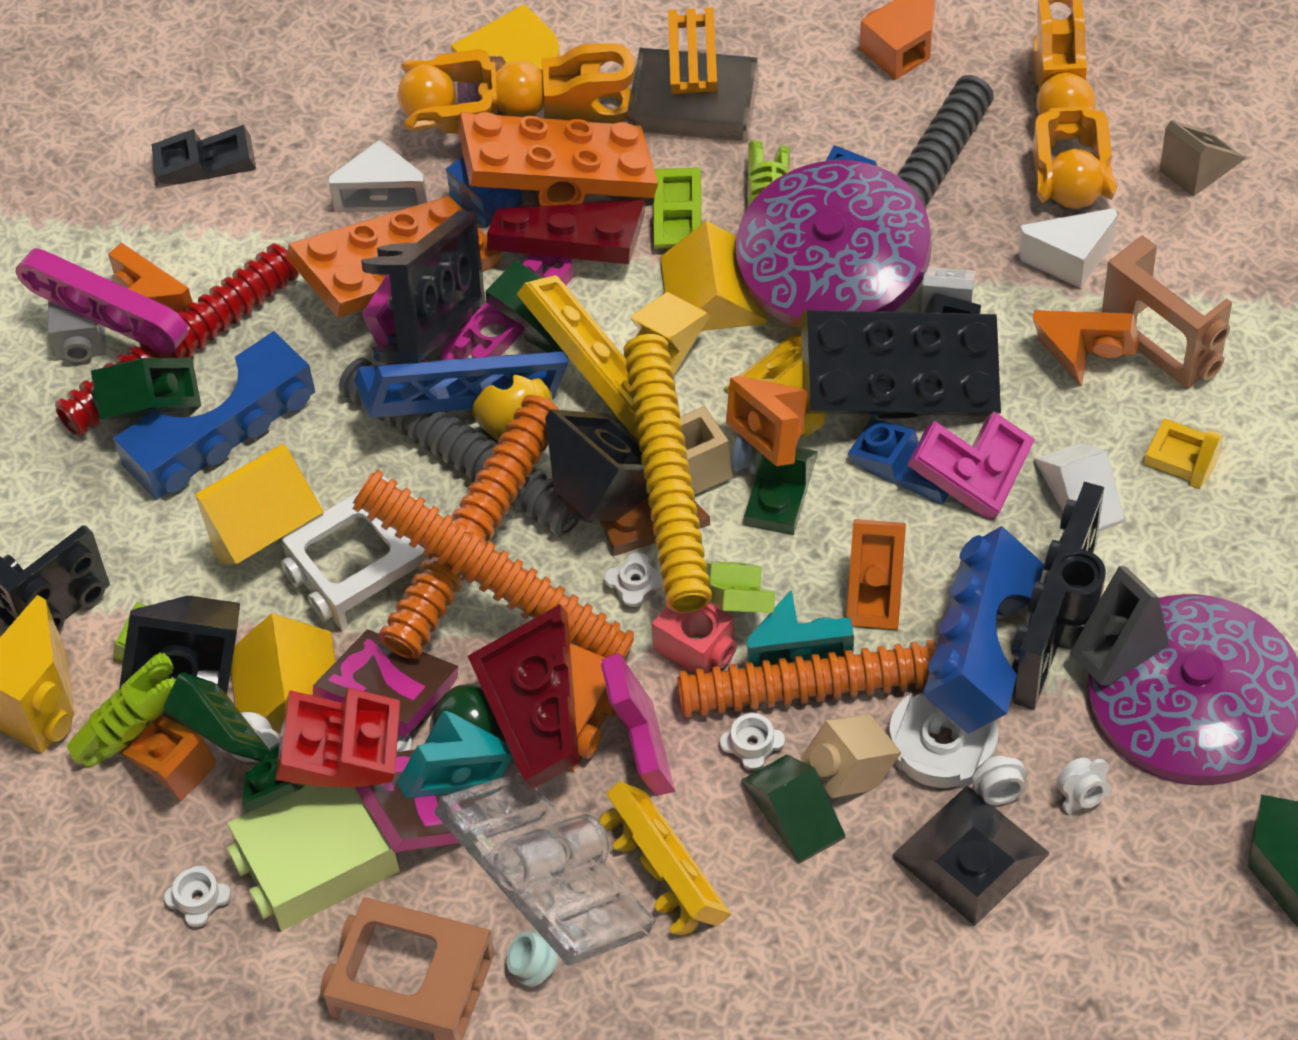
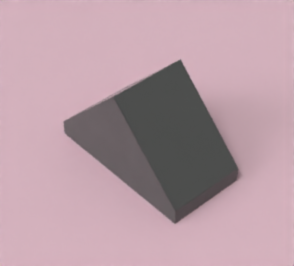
M1119 566L1070 652L1100 685H1110L1169 645L1159 597L1127 567Z

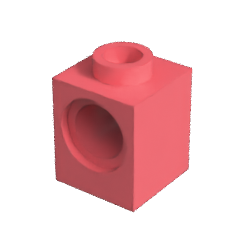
M711 603L698 611L690 613H679L665 607L651 623L653 649L696 674V669L703 668L704 673L712 672V667L719 666L720 669L724 668L732 659L737 648L734 617ZM696 635L705 636V637L702 638V639H692V638H690V637L696 636Z

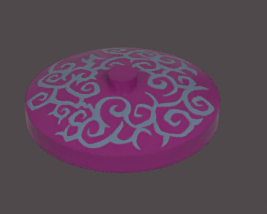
M830 160L805 165L771 182L748 206L740 222L736 238V256L741 278L752 299L775 319L800 329L801 313L806 310L894 312L914 294L921 284L924 274L927 272L932 253L928 215L916 192L900 177L890 171L869 163L850 160Z
M1179 594L1160 597L1159 601L1169 645L1110 685H1100L1088 674L1089 705L1100 732L1108 743L1127 761L1143 771L1168 781L1190 785H1217L1238 781L1263 770L1283 754L1298 730V658L1285 637L1270 622L1238 603L1199 594Z

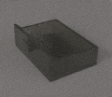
M640 47L627 110V121L631 125L642 126L643 133L748 142L759 83L758 57L716 54L718 92L671 94L669 50ZM679 51L680 82H688V51ZM697 52L699 81L708 80L707 53Z

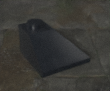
M549 410L545 421L553 487L568 502L567 509L574 516L588 523H593L594 520L617 521L648 498L649 494L646 490L647 480L644 478V466L641 460L642 453L639 448V441L606 413Z
M187 595L130 610L119 689L151 658L159 653H165L166 656H169L174 668L169 677L166 678L171 679L173 677L176 679L180 673H188L215 682L227 695L238 628L240 603ZM165 711L161 714L162 716L171 717Z
M966 785L897 849L892 857L975 926L1049 856V851L995 807L986 803L980 795Z

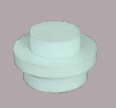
M534 930L532 932H521L514 938L508 949L506 963L509 972L515 975L518 982L534 987L541 984L553 973L558 960L554 937L545 931Z

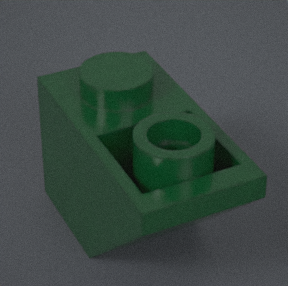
M1261 794L1254 823L1248 868L1297 927L1298 801Z

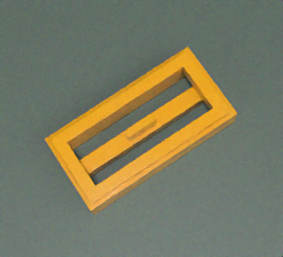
M714 7L705 8V14H696L695 8L686 9V15H677V10H668L671 94L718 92ZM696 27H705L708 80L699 81ZM678 28H687L688 82H680Z

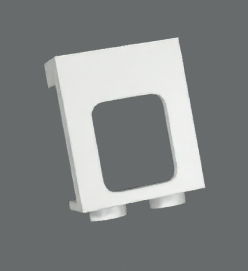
M360 491L281 538L286 557L281 561V566L286 576L296 588L302 584L305 585L311 593L308 595V599L317 616L323 622L331 618L341 632L348 629L345 616L347 610L413 570L420 568L424 560H429L423 554V547L419 545L415 548L409 545L410 539L405 536L401 539L395 537L396 530L389 527L388 530L381 528L383 522L375 518L373 521L367 519L369 513L363 509L359 512L353 510V501ZM355 518L366 519L390 547L389 553L340 583L329 582L305 553V550L309 545Z

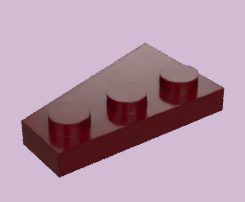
M645 199L496 209L487 232V250L629 265L643 223Z
M559 604L468 655V659L521 776L531 790L579 764L568 613Z

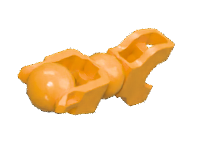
M1038 0V33L1034 37L1032 52L1035 81L1039 87L1036 98L1039 116L1035 122L1032 147L1036 179L1038 180L1037 196L1042 203L1052 198L1062 207L1072 209L1090 206L1100 195L1112 200L1116 193L1117 185L1111 168L1112 152L1109 122L1104 112L1095 110V93L1090 83L1086 81V36L1082 0ZM1056 2L1064 3L1070 8L1071 14L1062 20L1054 19L1051 17L1050 5ZM1078 139L1081 145L1092 148L1093 155L1085 150L1072 149L1060 152L1052 160L1050 147L1055 146L1056 140Z
M583 44L568 50L561 56L542 58V70L532 62L516 60L505 63L496 72L495 62H490L488 53L481 49L438 54L431 61L409 59L401 63V69L406 74L402 77L398 86L397 99L400 108L409 117L403 126L410 131L437 128L442 133L458 134L457 125L460 112L474 114L488 112L498 115L499 110L505 116L525 117L535 116L544 108L545 119H581L587 122L611 124L626 121L633 112L634 99L629 85L634 77L635 61L630 50L621 44ZM610 61L617 62L623 67L616 73L599 72L600 67ZM453 82L479 83L478 95L481 100L478 102L455 104L456 89ZM614 97L621 102V105L614 109H607L600 104L599 99Z

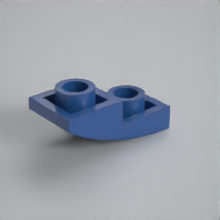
M871 418L848 452L849 459L864 470L939 504H944L950 495L907 466L919 442L915 429Z

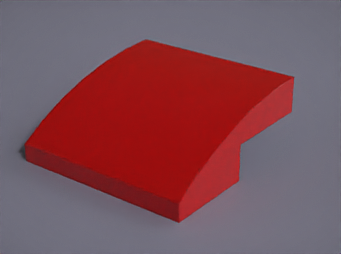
M349 687L342 703L290 690L284 705L275 780L320 787H362L392 782L396 766L400 700Z

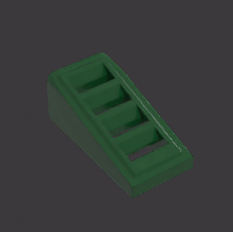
M184 672L178 675L163 706V709L166 710L165 713L226 752L256 761L268 758L270 754L268 747L230 698L215 682Z

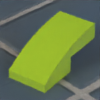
M701 167L654 169L658 181L654 197V249H671L702 224Z
M706 561V573L709 575V588L712 591L711 602L722 611L774 613L775 591L761 588L762 566L742 562Z

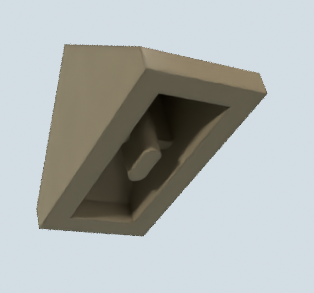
M1171 120L1165 128L1159 171L1194 197L1241 163L1245 157L1212 132Z

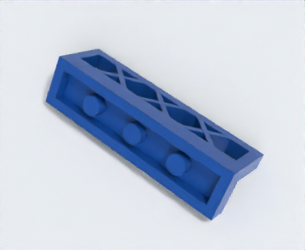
M564 351L365 366L358 367L354 381L369 418L473 409L474 401L489 385H493L501 390L509 389L513 385L514 375L530 380L541 379L552 392L553 400L569 362Z

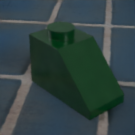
M140 358L91 370L93 380L92 398L99 411L100 420L128 419L146 416L152 411L166 413L201 406L192 358Z

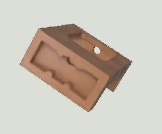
M1142 235L1108 261L1101 313L1133 314L1136 324L1138 314L1147 307H1150L1179 329L1187 339L1184 364H1181L1140 331H1138V351L1185 388L1189 389L1201 378L1205 381L1212 379L1224 364L1223 351L1225 340L1230 332L1228 324L1232 302L1226 298L1205 316L1153 277L1157 245Z
M363 897L356 916L349 915L344 923L340 944L343 948L337 963H330L322 978L320 994L325 999L330 1018L338 1020L344 1008L432 1032L435 1040H463L495 954L491 931ZM376 925L431 939L437 944L422 987L416 994L404 995L354 981Z

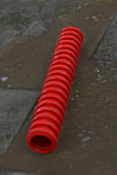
M276 243L270 244L267 247V253L259 252L255 257V261L249 260L244 263V270L238 268L233 271V278L225 277L222 279L221 287L215 285L210 288V295L202 294L199 296L198 304L192 302L186 306V312H177L186 322L189 331L185 339L171 354L158 352L139 343V347L133 345L127 349V356L124 354L118 355L115 358V363L119 364L140 358L192 357L195 354V348L202 349L206 346V339L210 341L215 340L218 337L219 330L221 332L227 331L230 328V322L235 324L241 320L242 313L244 315L250 314L253 311V305L256 307L261 306L264 303V297H273L276 294V288L279 290L284 289L287 286V280L294 281L298 278L299 272L286 258L287 250ZM107 363L104 367L111 366V365H115V364ZM87 380L79 384V391L75 389L67 393V400L60 398L55 401V410L59 419L72 434L83 437L88 433L87 427L96 428L100 424L99 411L92 398L93 380L91 382ZM72 422L76 428V431H74L67 423Z

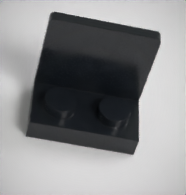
M82 525L24 570L12 556L8 554L3 558L0 556V619L8 627H10L36 595L46 600L58 632L63 627L65 620L81 607L93 606L102 598L105 589L110 586V582L94 534L86 525Z

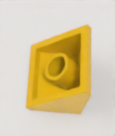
M707 220L660 257L665 293L669 292L710 315L701 331L767 324L766 312L752 299L742 281L736 256L737 236Z
M284 443L195 494L214 554L222 564H238L324 513Z
M271 613L235 644L231 676L235 705L240 713L252 712L263 716L269 721L271 728L277 734H281L284 705L289 691L292 690L313 696V685L336 662L331 631Z

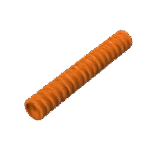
M536 395L524 397L521 402L522 407L518 408L514 413V420L509 421L506 432L502 433L499 437V445L493 447L490 453L491 457L485 460L483 464L484 470L478 471L475 477L476 482L470 484L467 490L468 495L462 497L459 503L460 508L455 509L452 514L453 524L459 527L463 523L467 526V533L473 535L475 532L481 535L480 541L485 544L486 541L492 539L495 533L494 528L499 527L503 520L502 515H506L510 509L509 503L515 501L518 495L517 490L523 488L526 482L525 478L529 477L533 471L532 465L538 463L541 457L540 453L544 452L548 446L545 417L550 409H559L554 403L544 397ZM434 554L428 557L429 560L422 562L419 568L421 573L415 574L411 581L413 586L407 587L404 591L403 596L405 599L399 600L396 604L395 609L397 612L391 613L388 617L387 623L389 626H383L379 632L383 644L392 652L404 658L416 659L420 657L423 652L421 645L428 644L431 639L429 632L436 631L439 625L438 619L444 618L447 612L446 606L453 603L455 599L454 593L461 590L463 586L462 580L467 576L462 572H459L457 575L452 573L451 569L453 566L448 563L441 566L437 563L438 557Z
M380 470L370 474L353 501V510L359 512L363 509L369 513L367 519L373 521L375 518L383 522L381 528L384 530H388L389 527L396 530L395 537L401 539L405 536L410 539L409 545L415 548L417 545L423 547V554L429 557L431 554H434L438 557V564L443 566L445 563L453 566L451 569L452 573L455 575L459 572L467 575L465 577L466 582L471 584L475 580L480 584L479 590L485 593L489 589L494 593L493 599L500 601L503 598L508 601L507 608L510 610H514L515 607L522 610L521 617L525 619L529 616L536 618L561 604L568 613L570 643H574L605 658L620 653L623 659L625 658L635 640L633 638L635 634L633 631L628 629L624 633L620 630L621 624L617 621H613L610 624L606 621L607 615L603 612H600L598 615L591 612L593 606L589 603H586L584 606L578 603V596L572 594L569 598L564 594L565 588L559 585L555 589L550 585L551 579L545 576L542 580L536 577L537 570L534 568H530L528 571L522 568L523 561L516 559L515 562L508 559L509 553L503 550L499 553L494 550L495 544L489 541L487 544L481 542V535L475 532L473 535H470L466 532V525L461 523L459 527L452 523L453 517L449 514L445 518L438 514L439 508L435 505L431 509L423 505L425 503L424 498L418 497L415 500L409 496L411 490L408 488H404L401 491L395 487L397 481L394 479H390L389 482L382 479L383 472Z
M933 639L927 640L926 646H919L917 641L910 642L909 648H903L901 644H894L893 650L887 651L885 646H878L876 652L871 653L868 648H861L860 654L854 655L852 650H845L844 656L838 657L835 652H828L827 658L820 659L819 654H812L811 660L806 661L803 660L802 656H796L794 662L787 663L786 658H779L778 664L770 665L769 660H763L761 666L754 667L752 662L745 663V668L737 669L736 664H731L726 671H721L719 666L712 667V672L704 673L703 668L696 669V674L688 675L686 670L679 671L677 687L681 714L684 713L685 718H692V712L700 711L701 716H708L709 710L717 709L718 714H725L726 708L733 707L734 712H741L742 706L750 705L751 710H758L759 704L766 703L768 708H774L775 702L783 701L784 706H790L792 700L799 699L801 704L808 703V698L816 697L817 702H822L827 695H832L834 700L841 699V694L848 693L850 698L858 696L859 691H865L866 695L870 696L874 695L875 689H881L883 694L891 692V687H898L899 691L902 692L907 690L908 685H914L916 690L923 689L929 675L928 665L934 656L937 644Z

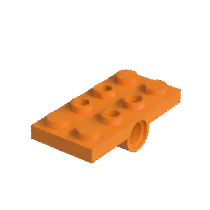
M460 112L457 130L470 186L536 190L540 206L582 204L586 194L643 198L655 197L658 181L642 126L624 122L611 124L587 122L581 119L556 120L543 119L537 116L516 117L495 115L488 112L478 114Z
M446 196L288 244L286 258L335 316L339 318L366 309L386 276L363 272L362 259L378 257L377 248L380 246L398 243H417L454 213L463 210L450 196ZM478 227L482 272H485L500 263L501 251L487 250V236Z

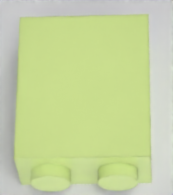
M305 785L296 792L261 806L227 823L234 842L226 847L229 858L240 877L250 873L256 884L255 887L249 889V893L262 919L272 915L281 931L400 872L396 853L393 852L355 787Z

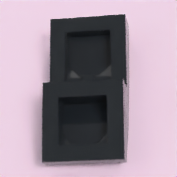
M244 125L203 140L192 129L151 144L156 178L160 184H183L256 170L251 135Z

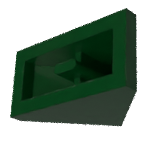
M786 754L741 780L744 788L799 864L845 839V833L815 767Z

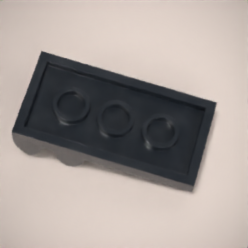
M457 211L417 243H398L380 246L377 248L378 257L361 260L363 272L389 275L391 297L388 298L389 309L393 310L396 332L387 335V345L372 347V356L376 361L419 363L472 317L485 303L476 211Z

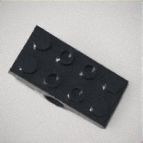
M806 310L801 313L803 389L808 392L806 414H873V417L878 419L915 418L923 415L987 416L991 415L994 411L998 414L1001 413L997 314Z
M1084 481L1077 501L1068 499L1060 521V529L1064 531L1060 541L1052 540L1044 564V570L1048 571L1044 583L1039 581L1035 583L1028 605V612L1032 613L1028 625H1019L1012 646L1011 654L1015 656L1012 668L1017 674L1014 702L1016 705L1035 710L1058 647L1065 649L1073 648L1103 595L1106 569L1103 561L1094 554L1105 488L1103 486Z

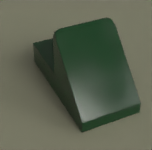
M796 447L794 464L775 466L757 450V476L744 515L745 526L795 534L818 451Z

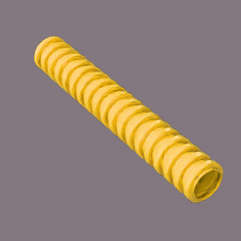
M644 334L626 342L623 352L626 358V370L629 372L628 382L631 385L630 394L633 398L632 406L635 412V424L638 426L637 436L640 439L639 448L642 453L641 460L644 466V478L647 480L646 490L649 494L648 502L651 508V520L654 522L656 549L659 551L658 562L661 565L660 574L663 579V592L666 594L665 604L669 610L679 613H690L707 606L712 601V591L709 588V575L706 573L707 563L703 559L705 551L701 545L702 534L699 531V518L696 516L695 494L691 488L692 477L689 475L690 466L687 461V449L684 447L685 438L682 434L683 426L680 420V409L677 406L678 398L675 393L673 369L670 366L671 358L668 353V342L662 336Z

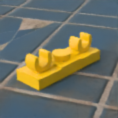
M621 781L617 782L606 793L616 809L605 812L599 819L598 825L603 830L611 831L623 823V834L612 844L614 849L621 852H629L639 846L644 853L640 856V861L645 869L658 881L666 880L673 892L661 895L654 907L658 912L666 914L680 906V918L670 926V931L673 934L682 936L692 933L698 926L699 921L714 926L723 923L731 915V912L647 792Z

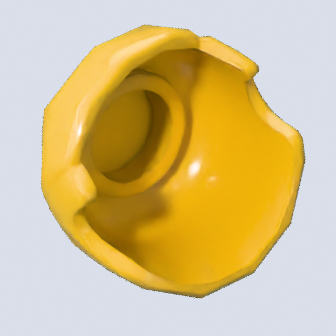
M514 375L513 385L507 390H501L493 385L486 387L474 401L472 416L490 436L498 441L501 434L506 432L509 421L514 420L513 416L516 410L522 407L521 402L525 396H541L553 403L552 392L539 378L530 380Z

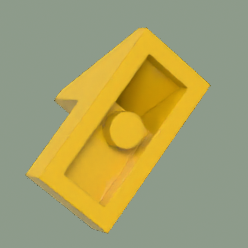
M666 292L634 313L630 320L639 329L636 337L644 334H655L667 340L668 353L671 358L670 366L673 369L674 377L710 315L702 309Z

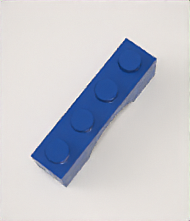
M275 331L235 356L238 369L236 386L227 400L217 408L202 415L181 418L152 411L113 437L122 466L155 500H158L168 492L174 493L184 488L191 476L208 465H217L224 461L231 449L249 437L256 438L267 431L271 422L289 410H299L308 402L310 396L315 393L309 364Z
M1003 526L998 527L983 537L981 535L973 537L964 545L960 552L959 558L961 561L956 579L949 590V604L945 618L939 626L940 636L934 656L928 665L929 675L923 693L924 697L967 734L1008 713L1017 674L1007 661L1000 646L996 621L1029 604L1034 585L1037 581H1041L1044 563Z

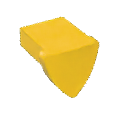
M1164 418L1145 454L1144 465L1190 481L1189 486L1200 489L1215 468L1221 453L1224 435L1212 430L1204 433Z

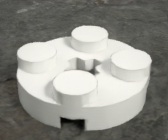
M911 693L897 705L890 721L889 738L902 752L895 761V765L913 780L927 786L937 788H964L966 785L970 786L972 784V777L985 760L996 755L998 743L997 722L994 720L967 734L924 697L923 693L918 694L914 698H912ZM943 727L952 730V738L955 741L948 744H940L935 742V739L930 737L929 734H939Z

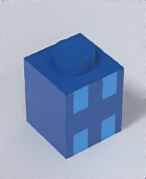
M464 157L446 168L450 197L466 211H476L477 221L485 228L491 225L496 209L518 208L522 203L520 189L470 186Z

